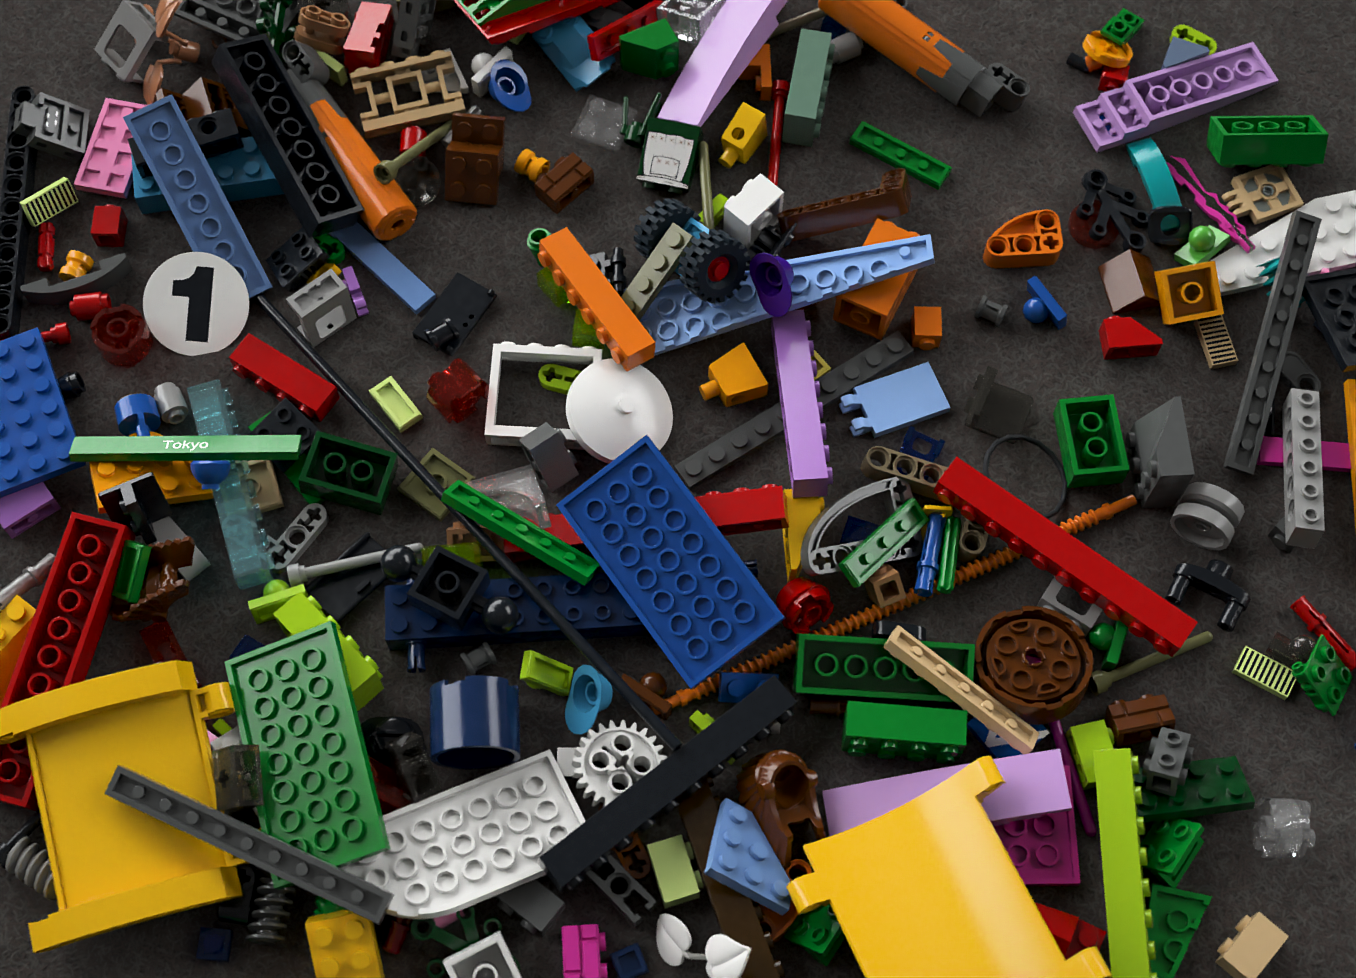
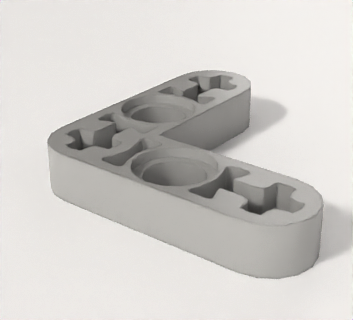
M319 503L309 504L277 541L240 516H231L226 519L222 530L225 537L232 544L272 572L282 574L287 572V565L295 564L322 532L329 521V516L323 505ZM311 513L315 515L319 513L321 519L319 521L314 519L311 522L309 515ZM240 525L243 533L247 535L245 540L238 532L232 534L230 528ZM308 525H309L310 529L312 530L311 532H309V531L306 529V527H307ZM301 532L305 534V539L301 544L294 545L290 542V538L294 533ZM256 539L265 540L264 548L259 551L251 550V543ZM286 544L287 547L294 552L292 554L289 550L286 552L283 545ZM275 556H283L285 562L283 564L278 562L275 565L276 562L273 558Z

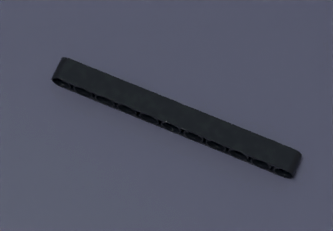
M25 85L15 88L11 94L0 194V331L6 328L0 332V340L18 335L20 331L23 293L20 286L24 285L30 231V223L20 202L33 195L38 149L26 146L27 137L13 132L16 109L23 101L32 103L36 97L34 90Z

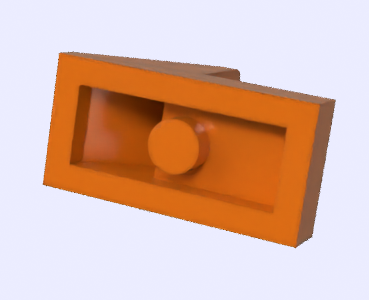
M764 44L739 76V80L755 79V91H760V101L771 99L770 44Z

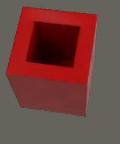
M113 204L95 206L91 235L97 246L124 247L128 219L121 206Z

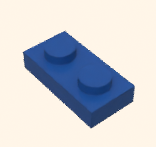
M719 672L718 701L739 703L773 675L778 679L779 674Z

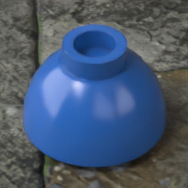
M192 461L190 468L194 478L202 484V489H219V484L229 475L231 463L229 461Z

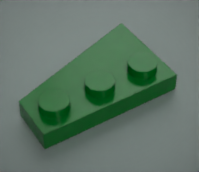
M1156 884L1150 885L1147 909L1152 910L1153 928L1147 929L1148 940L1154 941L1156 960H1150L1151 973H1157L1158 978H1174L1188 949L1190 940L1197 930L1203 913L1213 896Z

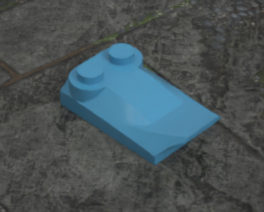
M580 15L575 18H565L532 34L536 43L576 92L582 87H588L611 69V64L616 61L613 55L599 62L591 60L587 36L594 32Z

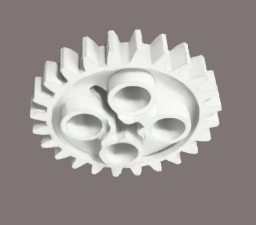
M610 720L608 729L600 723L597 727V733L589 729L587 738L581 737L580 747H576L574 752L576 758H573L572 766L577 769L573 771L572 777L581 778L577 782L576 788H586L583 798L593 796L592 806L602 802L604 803V808L633 785L632 782L636 783L667 759V756L659 755L662 752L663 745H653L656 736L646 737L647 728L638 732L636 731L637 723L635 722L630 728H626L625 720L621 721L619 727H616L614 722ZM622 744L628 750L620 751L614 745ZM600 761L606 767L597 768L593 765V762ZM634 766H644L647 772H638ZM616 782L621 783L626 789L618 790L612 784Z

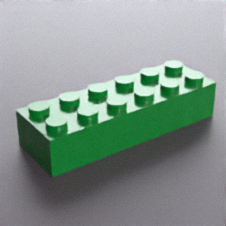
M796 633L793 691L796 693L954 702L948 696L940 693L935 686L923 677L918 676L901 660L893 657L884 648L888 639ZM920 641L973 682L975 644Z

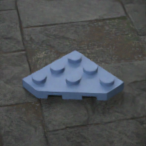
M726 798L719 806L704 874L783 916L789 911L791 897L787 890V885L791 881L753 813Z

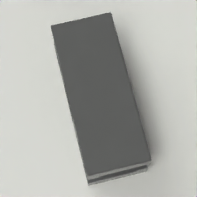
M609 854L607 856L609 861L606 864L613 873L605 881L598 877L592 869L586 872L584 876L636 928L643 919L638 914L634 915L625 903L635 895L646 904L644 907L651 913L657 907V901ZM621 881L628 886V889L624 894L617 895L611 891L612 885L615 882Z

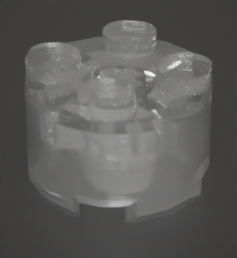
M1262 797L1258 799L1254 809L1259 810L1258 821L1251 824L1255 850L1263 852L1262 858H1303L1307 849L1314 847L1316 839L1314 830L1310 829L1309 817L1311 806L1309 802L1295 798Z

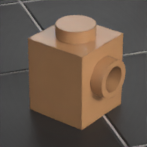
M888 563L883 564L864 582L869 598L880 608L907 598L899 572Z

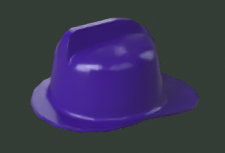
M759 253L752 258L750 263V275L759 300L769 315L774 317L784 316L792 305L791 285L794 281L793 269L784 258L774 257L768 253Z

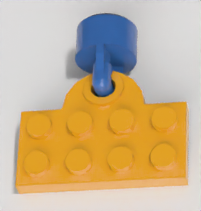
M134 393L123 397L116 403L114 407L119 431L123 435L163 436L154 432L159 428L161 420L156 400L152 396ZM192 461L89 462L99 514L107 513L99 500V492L149 472L154 474L169 504L214 498V489H202V484L194 478L191 472L190 463Z

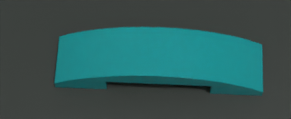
M1150 137L1126 144V149L1134 168L1137 167L1152 203V210L1161 206H1182L1167 163L1153 139ZM1167 215L1162 219L1160 227L1162 232L1178 229L1180 223L1176 216Z

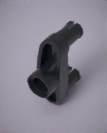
M1216 559L1210 560L1206 568L1188 563L1177 564L1172 575L1174 579L1165 596V600L1179 606L1191 585L1225 602L1226 606L1217 626L1228 632L1234 630L1241 613L1246 611L1251 599L1242 588L1230 581L1233 568L1227 563Z

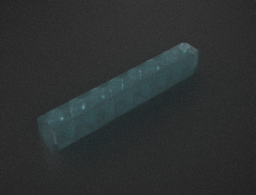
M219 379L187 387L198 436L240 435V433L235 434L234 427L239 426L234 410L229 411L228 404L233 402L228 387L223 389ZM248 460L229 461L231 463L229 475L219 484V489H212L234 579L239 589L243 590L272 581L271 570L276 569L272 553H266L265 545H269V539L265 528L260 529L258 521H262L263 516L259 504L254 505L252 497L257 496L253 481L247 480L246 474L251 472Z

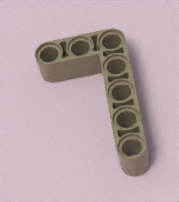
M875 446L868 450L861 463V471L865 477L875 481L900 477L909 483L911 492L940 501L937 494L933 491L938 480L948 467L882 446ZM870 459L879 461L881 466L873 465ZM897 468L905 469L908 475L901 474ZM924 476L931 477L934 483L927 482ZM963 515L961 517L957 559L968 563L973 562L984 550L988 533L984 530L983 526L974 524ZM965 542L972 544L975 551L969 550L965 546Z

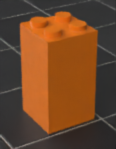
M877 218L863 246L920 235L916 232L899 228L890 221H883ZM918 269L837 295L833 320L882 340Z

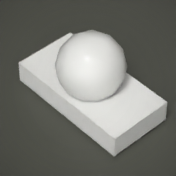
M505 46L494 57L487 53H479L474 56L471 68L475 75L471 78L473 93L477 96L482 97L489 90L491 68L495 62L499 60L513 61L512 50Z

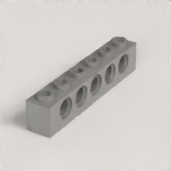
M1291 388L1282 406L1286 545L1314 549L1325 531L1319 392Z

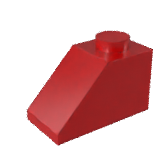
M1108 317L1103 320L1099 329L1104 359L1157 356L1163 345V341L1159 336L1131 317Z

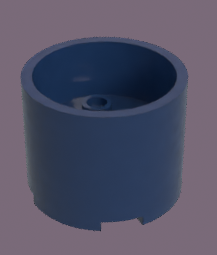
M474 675L465 676V680H459L453 684H448L447 680H442L430 687V760L432 763L446 768L471 770L502 767L520 759L518 685H508V679Z

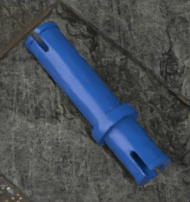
M930 514L928 516L930 521L927 523L922 555L916 566L918 576L914 593H918V596L921 597L932 596L935 575L938 574L940 568L938 557L946 518L940 514Z

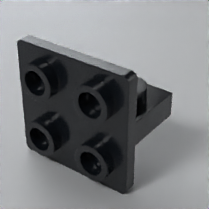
M152 472L98 493L99 500L111 521L126 525L134 532L136 537L141 535L146 545L157 541L152 523L173 514Z

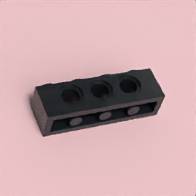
M231 108L217 110L211 114L190 118L186 121L206 159L244 148ZM134 138L127 139L141 178L153 176Z

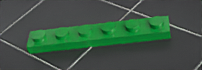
M457 480L443 492L442 502L564 573L574 581L585 586L599 572L600 564L596 560L464 482Z

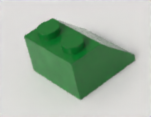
M666 18L619 36L620 66L622 70L653 79L663 76L669 77L679 70V40Z

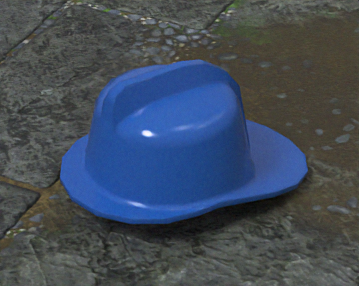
M510 60L495 62L491 68V78L488 85L490 95L509 110L523 112L529 109L531 95L528 80L523 69Z

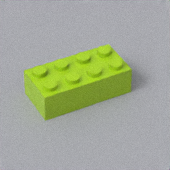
M299 591L273 615L287 637L328 621L336 623L356 709L359 711L384 689L380 680L383 676L378 671L379 667L368 655L364 658L363 654L359 651L360 647L351 636H344L340 631L341 627L332 616L326 617L321 611V605L313 596L310 595L306 598Z

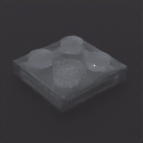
M590 94L570 134L571 140L618 156L624 145L623 140L625 137L620 134L623 105ZM628 108V126L636 120L638 110Z

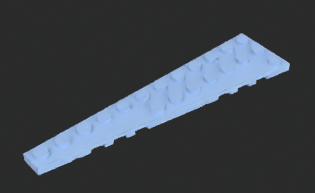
M931 234L786 260L794 272V281L791 285L792 305L789 311L934 264ZM745 271L744 273L748 277L746 281L741 280L739 285L742 288L739 291L736 289L732 291L734 296L731 298L724 296L725 301L718 302L716 300L715 303L701 300L686 289L680 279L667 281L640 320L641 324L656 342L655 355L774 317L764 310L750 271Z

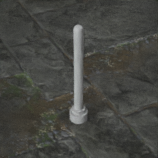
M421 543L405 545L412 549L415 554H420L424 551V546ZM386 550L305 567V565L299 566L298 563L287 565L290 585L294 587L307 582L308 578L380 563L382 555Z

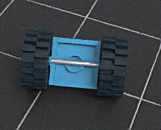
M664 198L663 203L659 200L654 202V208L648 206L645 209L647 214L645 216L641 214L638 218L641 224L635 225L634 229L638 232V235H634V241L638 243L635 247L642 257L648 259L674 222L694 236L690 240L692 246L684 248L683 251L686 255L685 257L680 256V264L675 269V272L681 276L680 281L686 289L705 302L715 303L716 300L718 302L725 301L724 296L731 298L734 296L732 292L734 289L739 291L742 288L739 285L741 280L746 281L748 277L744 273L745 271H750V264L746 262L750 260V255L746 253L748 251L746 246L722 230L716 231L715 229L705 227L699 221L701 218L694 210L676 199Z

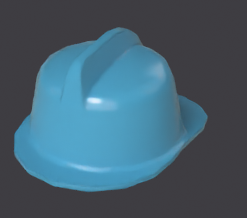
M582 665L575 671L566 703V724L574 734L582 735L588 732L594 725L598 713L610 705L613 697L611 684L591 665Z

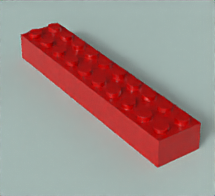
M75 512L71 513L0 708L48 691L85 681L114 600L112 592L125 540L134 541L136 535L129 527ZM23 738L12 743L0 745V802L37 811L39 806L26 739Z

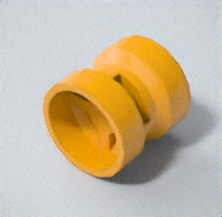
M525 149L518 156L514 171L521 175H528L529 179L535 183L541 173H548L550 162L543 157H536L533 151Z
M71 250L66 257L67 264L61 268L58 276L65 282L86 275L88 271H91L94 260L85 253Z

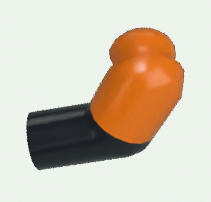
M1071 52L1066 61V64L1084 73L1092 72L1104 65L1089 55L1081 57Z

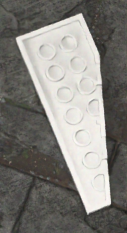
M1356 190L1316 198L1298 208L1297 211L1322 219L1307 276L1319 274L1322 268H1328L1330 272L1356 267ZM1292 213L1249 237V240L1256 246L1253 251H1249V254L1237 244L1210 260L1215 261L1221 296L1263 287V283L1269 278L1268 276L1259 277V273L1265 268L1256 266L1281 256Z

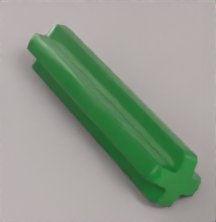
M949 516L945 523L937 581V591L939 593L950 594L954 588L961 520L958 517Z

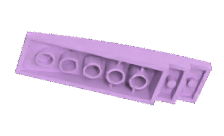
M727 0L685 65L657 118L701 127L777 28L779 23L776 16L788 0Z
M1254 42L1126 80L1123 87L1101 93L1098 100L1076 106L1073 114L1095 151L1100 152L1224 107L1273 86L1279 80Z
M1060 749L993 759L1006 784L1003 783L1001 787L983 798L984 802L981 803L993 826L1010 824L1011 821L1037 818L1043 814L1070 811L1072 809ZM970 763L822 791L829 837L864 824L908 803L952 777Z

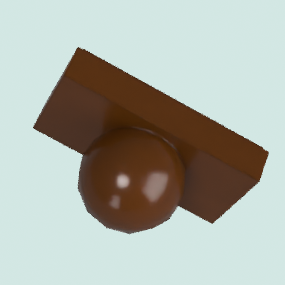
M650 672L641 677L638 683L623 673L621 678L650 709V706L661 712V714L656 716L664 721L667 720L672 713V704L661 698L667 690L665 678L660 673Z

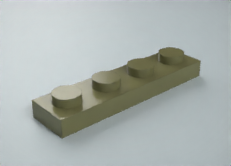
M674 222L621 296L639 321L680 264V256L685 257L684 248L692 246L690 240L694 236Z

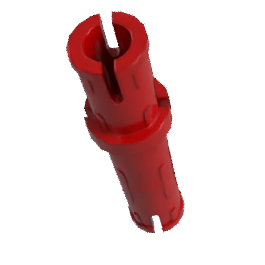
M1304 595L1295 601L1290 608L1307 625L1306 629L1309 632L1313 631L1318 638L1320 635H1324L1350 672L1356 668V652L1326 621L1327 616L1324 613L1320 614Z

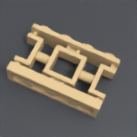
M437 50L430 53L429 56H410L402 62L388 61L380 64V67L371 69L369 67H361L350 73L354 93L368 92L372 111L360 114L366 139L400 132L411 125L422 127L452 120L454 112L466 113L461 91L448 94L443 76L455 72L451 51ZM436 68L439 81L424 84L421 71ZM386 79L389 92L374 95L371 82ZM418 81L422 100L397 105L393 86ZM441 91L444 103L429 106L427 94ZM391 102L394 115L379 118L376 105Z

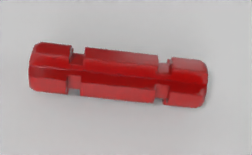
M43 222L39 225V233L41 235L38 236V255L40 256L37 258V266L40 271L45 272L52 271L54 268V260L52 259L54 258L55 239L53 237L55 236V227L51 222Z

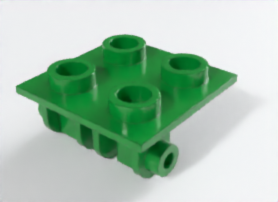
M1320 635L1307 663L1303 664L1299 661L1292 665V675L1301 684V688L1306 691V695L1312 700L1317 710L1322 712L1329 711L1332 716H1335L1353 676L1325 636Z

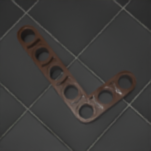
M899 168L884 173L880 188L804 205L778 213L776 216L781 233L783 234L793 224L797 223L798 225L792 232L795 235L792 241L873 223L877 218L886 220L906 214L909 211L912 196L906 170Z

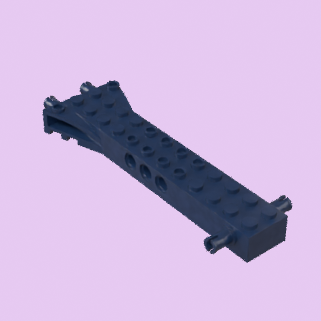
M418 559V563L424 566V561ZM757 559L743 561L754 577L758 578ZM597 573L585 586L567 575L528 577L584 639L651 636L606 573ZM513 578L490 579L491 583L483 594V597L489 600L497 596H504L511 599L517 605L519 620L511 631L503 634L489 631L483 624L481 615L474 611L462 631L411 606L407 593L414 583L412 579H408L407 584L385 586V641L390 651L408 650L407 672L416 674V662L419 673L426 671L425 649L476 646L481 645L485 641L488 645L569 639Z

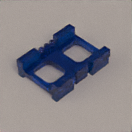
M910 426L899 452L934 463L935 458L939 457L945 441L942 439L940 441L915 431V427ZM921 438L932 444L930 452L925 455L915 451L912 448L915 439ZM897 468L901 474L908 475L902 472V468ZM925 475L924 479L927 481L929 476Z

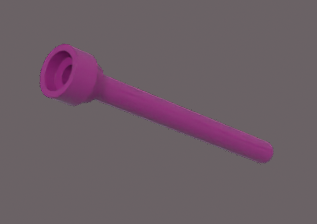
M1060 720L1048 723L1056 748L1061 751L1063 765H1070L1072 794L1087 836L1093 837L1097 833V828Z

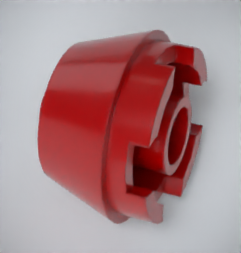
M806 577L795 578L788 582L780 590L776 599L777 607L786 618L782 621L783 625L787 629H791L795 634L810 633L809 627L815 625L819 620L824 623L834 608L833 603L830 601L828 588Z

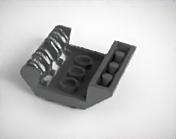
M183 0L174 14L231 41L260 35L256 28V20L264 17L263 11L259 6V0ZM293 0L292 4L286 8L282 32L287 31L291 26H295L300 9L306 6L307 0ZM276 10L272 11V14H273V18H274V19H275Z

